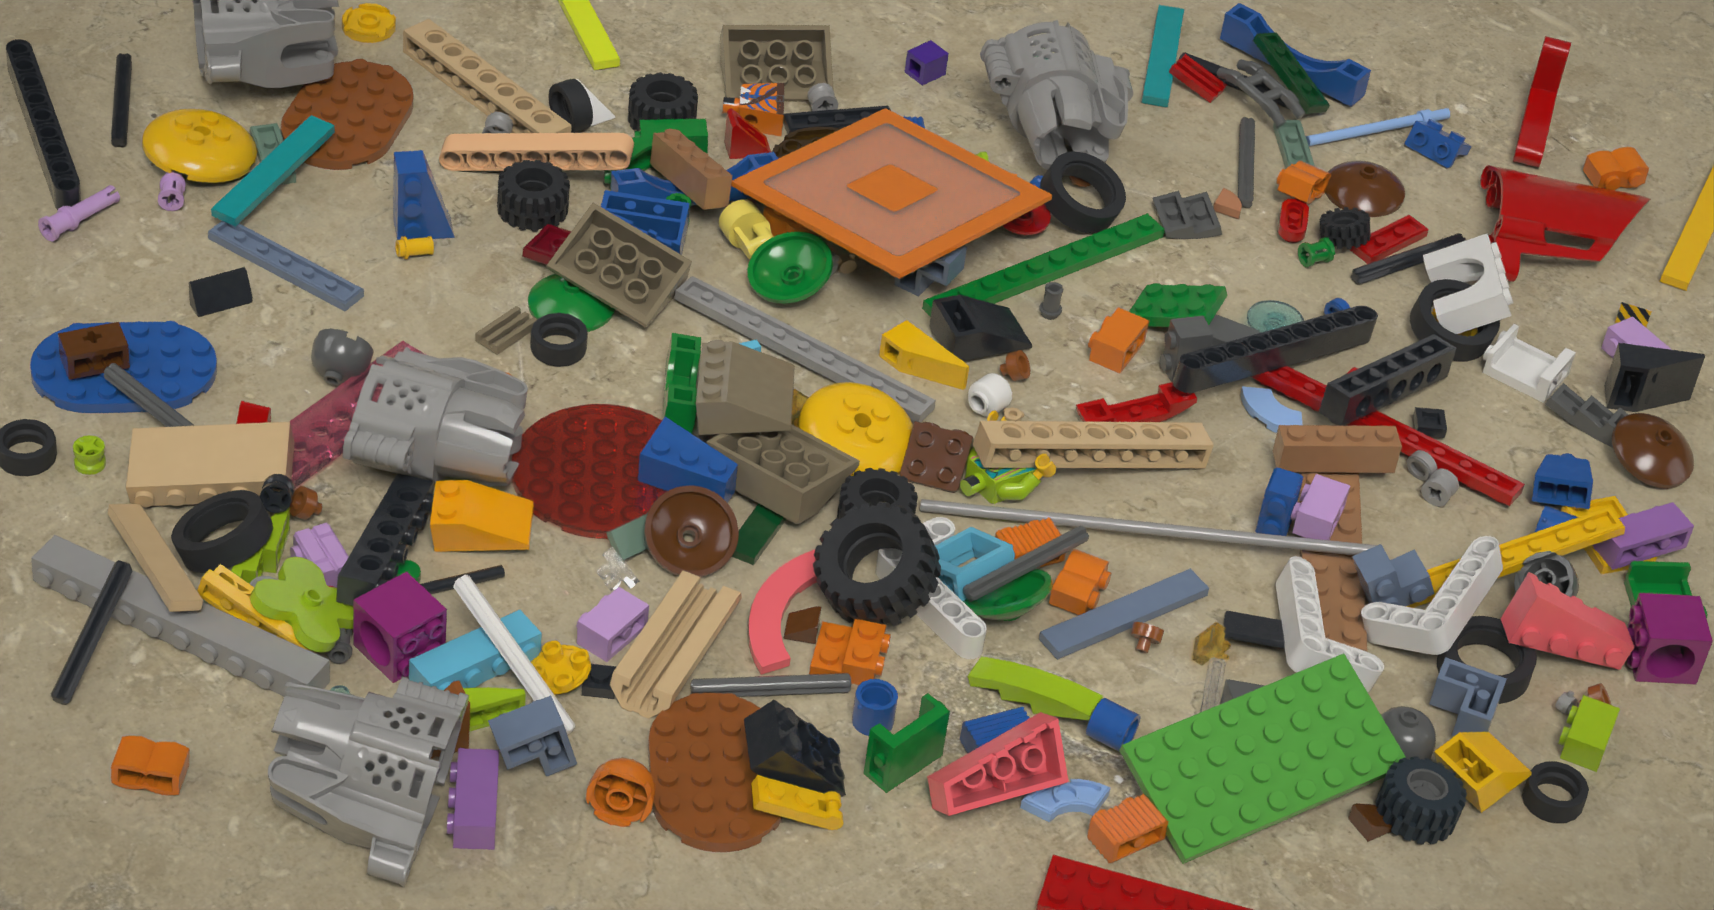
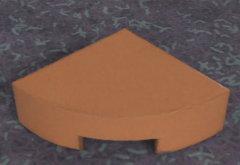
M1223 188L1213 208L1216 212L1239 219L1242 204L1233 192Z

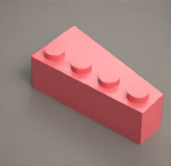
M1530 572L1526 575L1501 617L1507 639L1511 644L1618 670L1622 668L1635 647L1625 622L1596 607H1588L1583 604L1581 599L1574 595L1572 597L1560 592L1557 586L1539 581L1538 577Z
M1040 712L927 776L932 808L951 816L1069 782L1058 718Z

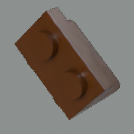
M915 421L900 470V476L906 477L908 482L951 493L957 492L968 455L973 447V436L962 430H948L940 428L939 425L931 422L921 423Z

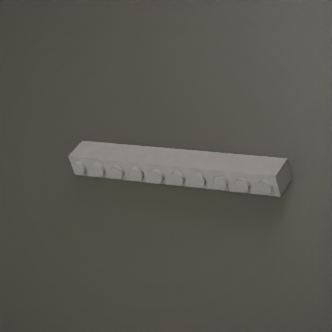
M54 535L31 558L33 581L93 608L115 563L57 535ZM133 570L111 617L125 625L137 628L151 637L163 640L179 650L189 652L207 663L215 664L228 670L233 675L241 676L256 683L261 688L269 689L282 696H289L284 694L289 684L308 685L325 689L330 683L329 659L204 602L202 603V609L199 611L170 612L149 578Z

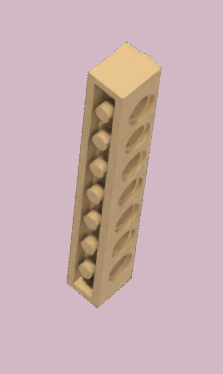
M426 19L403 30V52L485 115L488 116L494 112L507 114L513 121L511 133H571L570 123L430 19Z
M980 421L973 446L984 468H1037L1035 460L1044 453L1049 456L1050 462L1053 461L1056 468H1206L1214 444L1202 423Z

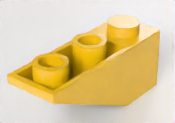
M908 320L882 334L879 357L899 372L962 390L966 388L969 365Z

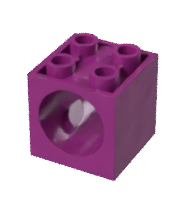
M405 572L353 600V645L392 683H395L402 679V677L409 676L410 659L446 643L447 609L408 572Z
M1639 593L1635 605L1630 607L1629 623L1627 626L1635 646L1627 658L1628 668H1632L1635 681L1696 685L1713 642L1701 597Z

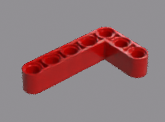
M1545 36L1528 95L1513 162L1540 167L1558 89L1572 42Z

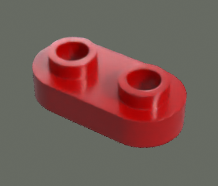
M1287 199L1282 203L1278 234L1287 242H1298L1305 238L1309 216V206L1305 202L1298 199Z

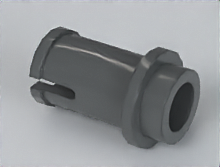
M1049 282L1045 285L1044 300L1039 306V311L1045 319L1054 320L1062 313L1060 303L1064 288L1060 283Z
M340 628V637L332 650L326 652L332 662L344 663L351 657L352 646L350 645L352 629H346L345 633V628Z

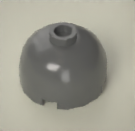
M330 328L320 330L318 336L316 335L311 352L312 365L318 374L329 384L340 385L341 383L355 382L367 372L374 350L363 338L357 336L355 341L346 337L347 331Z
M1551 551L1538 552L1526 558L1522 563L1524 566L1519 574L1516 573L1514 578L1515 592L1519 589L1528 572L1536 575L1538 580L1545 584L1551 583L1557 586L1560 592L1569 597L1573 595L1576 597L1579 591V578L1573 565L1563 556Z
M1405 706L1393 707L1381 714L1407 759L1410 760L1411 757L1431 759L1436 745V732L1429 717L1417 709Z

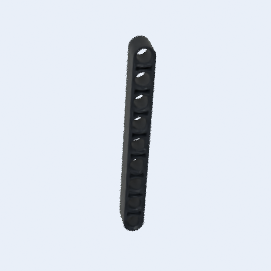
M22 39L12 40L6 45L8 73L55 208L58 210L62 206L72 207L81 202L80 180L34 51L28 41Z
M1355 306L1183 354L1179 358L1173 385L1184 393H1194L1366 344L1371 339L1378 314L1370 307Z

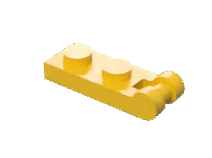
M757 775L751 783L753 806L756 810L828 830H837L844 824L843 814L839 811L842 806L841 797L837 792L820 793Z

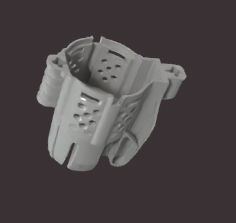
M193 0L200 75L206 77L208 85H211L212 82L242 81L265 88H282L330 78L334 74V56L338 54L334 35L335 11L332 9V7H339L338 0Z
M1058 20L1036 23L1026 26L1015 33H1010L999 40H987L981 49L980 57L985 63L990 87L993 92L1000 94L1002 103L1007 107L1013 127L1018 133L1028 139L1035 159L1040 166L1048 170L1059 155L1067 152L1065 144L1070 146L1073 152L1087 153L1106 163L1109 157V139H1118L1127 123L1128 101L1133 97L1129 70L1124 67L1114 66L1112 58L1095 55L1090 50L1085 36L1070 26L1069 22H1067L1066 26H1059Z
M408 347L403 352L398 351L394 358L385 355L376 358V363L382 364L383 367L375 364L371 365L353 414L352 423L344 439V459L352 460L353 463L426 479L435 483L447 476L469 480L485 486L509 485L519 466V463L510 461L509 458L510 454L517 453L521 449L523 429L520 424L525 417L523 409L526 406L528 390L527 385L523 381L476 360L463 357L436 358L410 351ZM377 384H384L378 402L371 401Z
M402 677L393 698L368 692L366 697L363 698L308 685L289 684L284 694L289 696H284L271 731L279 734L274 751L282 755L275 758L268 766V778L273 802L297 818L344 843L370 848L367 874L401 884L402 887H405L422 838L440 799L439 796L433 795L431 792L434 783L442 786L445 784L468 705L469 695L461 692L459 695L450 693L449 690L443 691L437 689L436 686L430 687L424 685L423 682L417 683L406 677ZM434 749L442 750L439 761L431 759Z

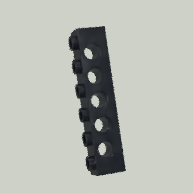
M1433 334L1328 382L1319 413L1327 417L1333 424L1345 426L1448 377L1457 348Z
M397 473L338 574L336 602L353 606L354 599L397 577L400 563L404 564L406 562L409 547L415 546L419 529L423 530L425 528L428 513H432L434 481Z

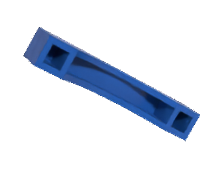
M1238 3L1225 13L1220 39L1229 43L1232 47L1238 48L1270 65L1253 39L1258 33H1274V31L1259 12ZM1286 44L1320 92L1351 107L1365 96L1371 73L1370 69L1351 59L1340 61L1315 59L1298 52Z
M774 152L747 155L726 171L732 175V180L777 160L778 157ZM640 168L611 171V191L666 199L673 193L686 195L669 180L649 175ZM731 186L729 201L735 202L752 198ZM691 199V206L697 205V204Z

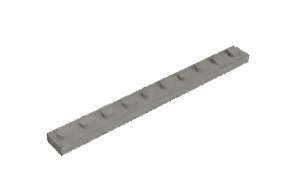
M691 276L675 290V300L753 340L757 339L759 343L837 383H860L885 392L903 407L912 422H922L935 409L936 400L694 276Z

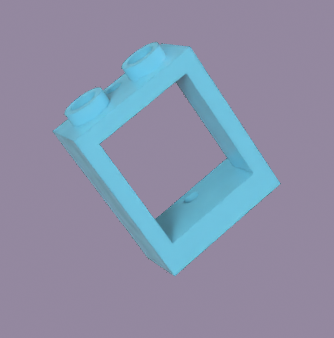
M969 527L935 545L940 556L938 562L941 565V575L938 578L962 601L966 600V596L963 593L964 586L1015 560L1012 544L973 527ZM973 557L978 558L961 568L957 567Z

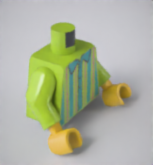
M996 410L990 412L987 421H996L999 417ZM1004 416L1001 421H1007L1006 417ZM973 446L966 462L965 479L961 480L960 487L966 496H971L978 492L992 504L1005 500H1023L1042 482V477H1051L1056 473V466L1053 461L1050 462L1049 456L1044 453L1035 460L1037 468H984Z

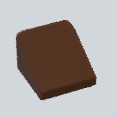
M815 606L789 613L784 639L815 644L822 607Z
M1356 803L1352 805L1349 820L1367 842L1391 832L1393 826L1386 824L1382 820L1384 816L1378 814V807L1374 804Z

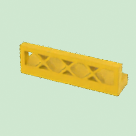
M220 564L214 571L209 569L203 575L197 592L203 600L213 607L315 654L317 653L306 648L296 639L290 624L260 614L250 601V595L254 587Z

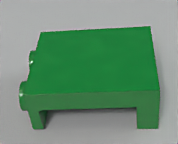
M1632 561L1624 580L1630 605H1635L1639 593L1692 596L1688 584V576L1691 571L1690 563ZM1703 606V607H1704V611H1705V615H1706V618H1707L1708 614H1707V611H1706L1705 606Z
M927 693L922 696L918 719L897 733L892 734L880 723L872 727L869 732L863 774L885 793H888L943 756L950 710L942 702L937 701Z

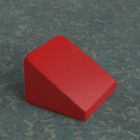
M241 401L236 424L271 422V408Z

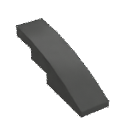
M1564 383L1545 403V405L1567 422L1612 448L1614 427L1623 417L1629 415L1621 408L1615 413L1611 412L1592 395L1585 401Z

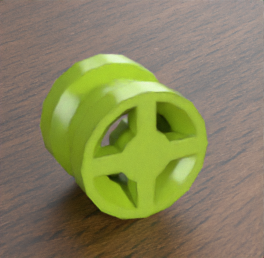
M88 435L82 436L74 442V466L78 472L93 475L105 468V444L101 438Z

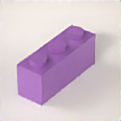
M1672 502L1619 518L1625 526L1624 534L1592 546L1614 570L1630 565L1632 561H1644L1686 548L1694 525Z
M458 748V762H451L450 782H456V788L449 787L448 808H455L454 814L448 813L447 834H453V848L495 849L499 750Z

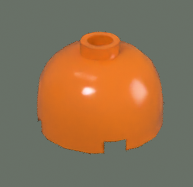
M614 758L597 768L589 781L586 800L588 804L590 801L595 809L594 814L600 820L610 825L626 827L630 826L631 822L638 821L639 819H641L640 822L646 820L653 808L656 786L651 773L643 764L634 759Z

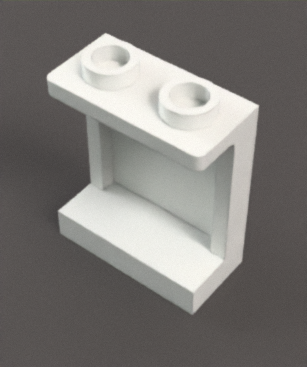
M1513 324L1507 332L1503 330L1500 333L1494 346L1489 345L1483 356V360L1486 361L1483 373L1544 403L1569 375L1576 352L1565 348L1557 358L1517 339L1519 326Z

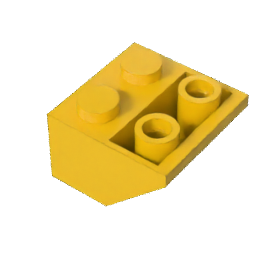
M1459 732L1434 751L1437 763L1444 764L1446 769H1451L1456 773L1455 777L1462 780L1463 788L1466 789V799L1481 813L1532 775L1531 771L1489 732Z

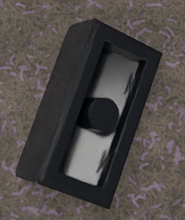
M242 267L190 281L189 300L195 314L198 317L252 303L253 296L246 268Z
M1233 611L1225 612L1221 631L1224 638L1280 648L1285 647L1282 620Z

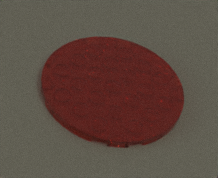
M612 404L573 406L541 418L522 434L521 449L517 453L512 454L511 461L519 463L512 479L517 496L533 501V514L545 523L549 521L562 527L561 530L564 532L588 538L608 539L606 532L648 513L653 503L662 494L667 492L666 490L638 481L640 453L662 420L638 409Z

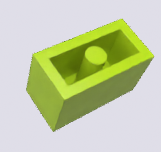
M1583 695L1579 707L1572 705L1566 723L1572 725L1571 728L1564 726L1558 744L1564 746L1560 759L1597 772L1620 708Z

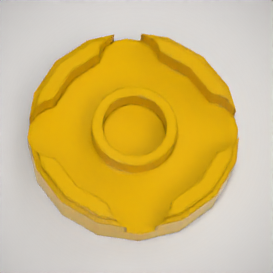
M360 4L359 8L353 9L351 7L342 15V30L346 36L362 43L381 42L390 38L395 32L396 17L394 14H390L389 9L378 4Z

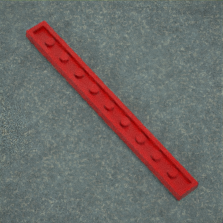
M1288 366L1250 376L1260 381L1264 386L1272 387L1284 393L1288 398L1296 399L1310 406L1314 411L1319 412L1327 385ZM1377 410L1347 424L1348 426H1396L1402 445V453L1411 456L1417 450L1427 452L1435 460L1437 469H1446L1452 472L1458 481L1466 484L1470 489L1478 490L1499 503L1511 506L1522 494L1525 486L1524 483Z

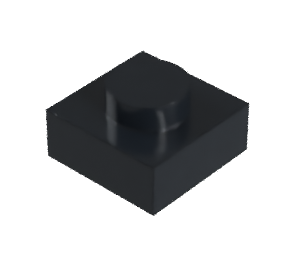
M1415 407L1413 414L1415 430L1429 437L1445 438L1447 432L1445 411L1442 409Z
M591 664L588 678L582 683L581 696L614 699L615 694L610 686V682L617 666Z

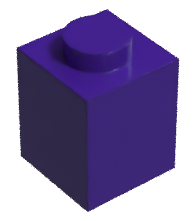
M932 40L907 51L905 73L923 86L946 75L949 53Z

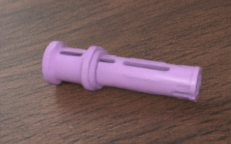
M174 170L171 173L166 172L160 180L161 191L158 194V203L167 211L178 210L184 204L183 192L185 191L186 182L182 177L183 173ZM169 196H171L170 203H168Z
M109 185L72 207L62 206L56 214L40 218L38 221L39 230L45 239L53 242L59 238L61 233L77 229L80 221L113 203L119 202L120 195L118 191L110 195V192L116 188Z

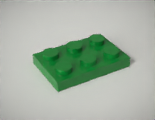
M1153 283L1146 285L1129 312L1149 320L1148 326L1169 327L1171 319L1204 316L1209 325L1228 295L1225 286H1213L1211 284L1202 286L1186 284L1161 285Z

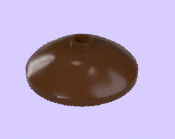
M1355 160L1338 164L1328 171L1331 173V177L1325 194L1333 204L1344 210V207H1349V210H1352L1354 207L1358 208V211L1364 210L1365 213L1369 214V217H1381L1396 212L1404 202L1405 188L1403 183L1392 171L1382 165L1369 161Z
M1633 413L1623 417L1614 427L1612 433L1614 452L1624 468L1640 481L1653 487L1669 489L1682 485L1692 474L1694 457L1690 445L1684 435L1670 422L1651 414Z
M680 486L662 494L651 506L644 524L645 542L651 556L662 568L677 576L682 571L694 574L700 578L717 572L730 560L738 542V523L729 504L717 493L700 486ZM683 534H691L693 541H685Z

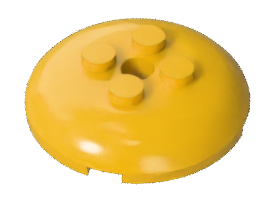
M179 109L164 113L148 124L142 138L144 153L153 164L167 173H171L174 170L188 175L187 180L214 183L237 179L249 172L250 166L256 162L257 148L254 139L242 125L225 115L204 109Z
M840 382L822 387L806 400L799 414L798 428L859 460V466L854 472L859 470L864 472L866 468H872L873 470L884 468L885 471H895L899 475L913 429V423L903 407L885 392L865 384Z

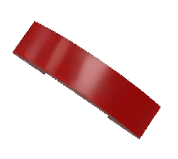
M1173 382L1159 385L1158 394L1107 405L1104 398L1076 404V410L1083 422H1162L1197 403V397L1195 393L1179 391L1174 387Z

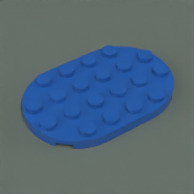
M175 321L119 322L129 348L130 368L123 370L173 409L191 404L192 398L201 392L206 394L212 387L217 375L216 353L211 343L199 332L179 325ZM112 322L73 323L69 327L61 329L45 338L33 352L30 362L32 384L42 398L46 396L55 401L56 407L78 413L147 412L106 380L104 373L69 380L59 353L58 333Z

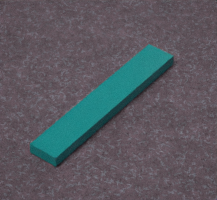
M1159 5L1141 103L1168 107L1173 75L1169 73V70L1176 62L1184 9L1165 5Z
M312 115L308 117L211 208L212 216L236 227L335 133V125Z

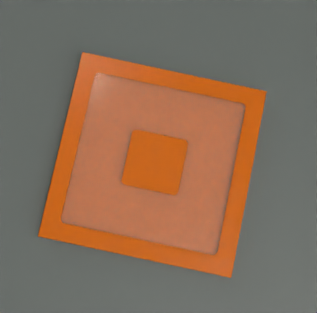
M886 108L732 180L731 183L732 187L743 192L745 195L758 200L765 206L803 225L806 229L814 231L828 241L834 242L848 252L861 257L870 264L881 268L891 276L899 279L1052 200V194Z

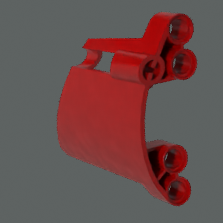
M1487 165L1483 169L1480 180L1481 187L1488 190L1486 205L1490 208L1500 209L1499 218L1494 230L1488 236L1491 243L1497 242L1508 282H1514L1518 276L1521 254L1600 262L1630 222L1651 200L1641 195L1522 173ZM1544 231L1589 238L1595 241L1589 250L1546 242Z

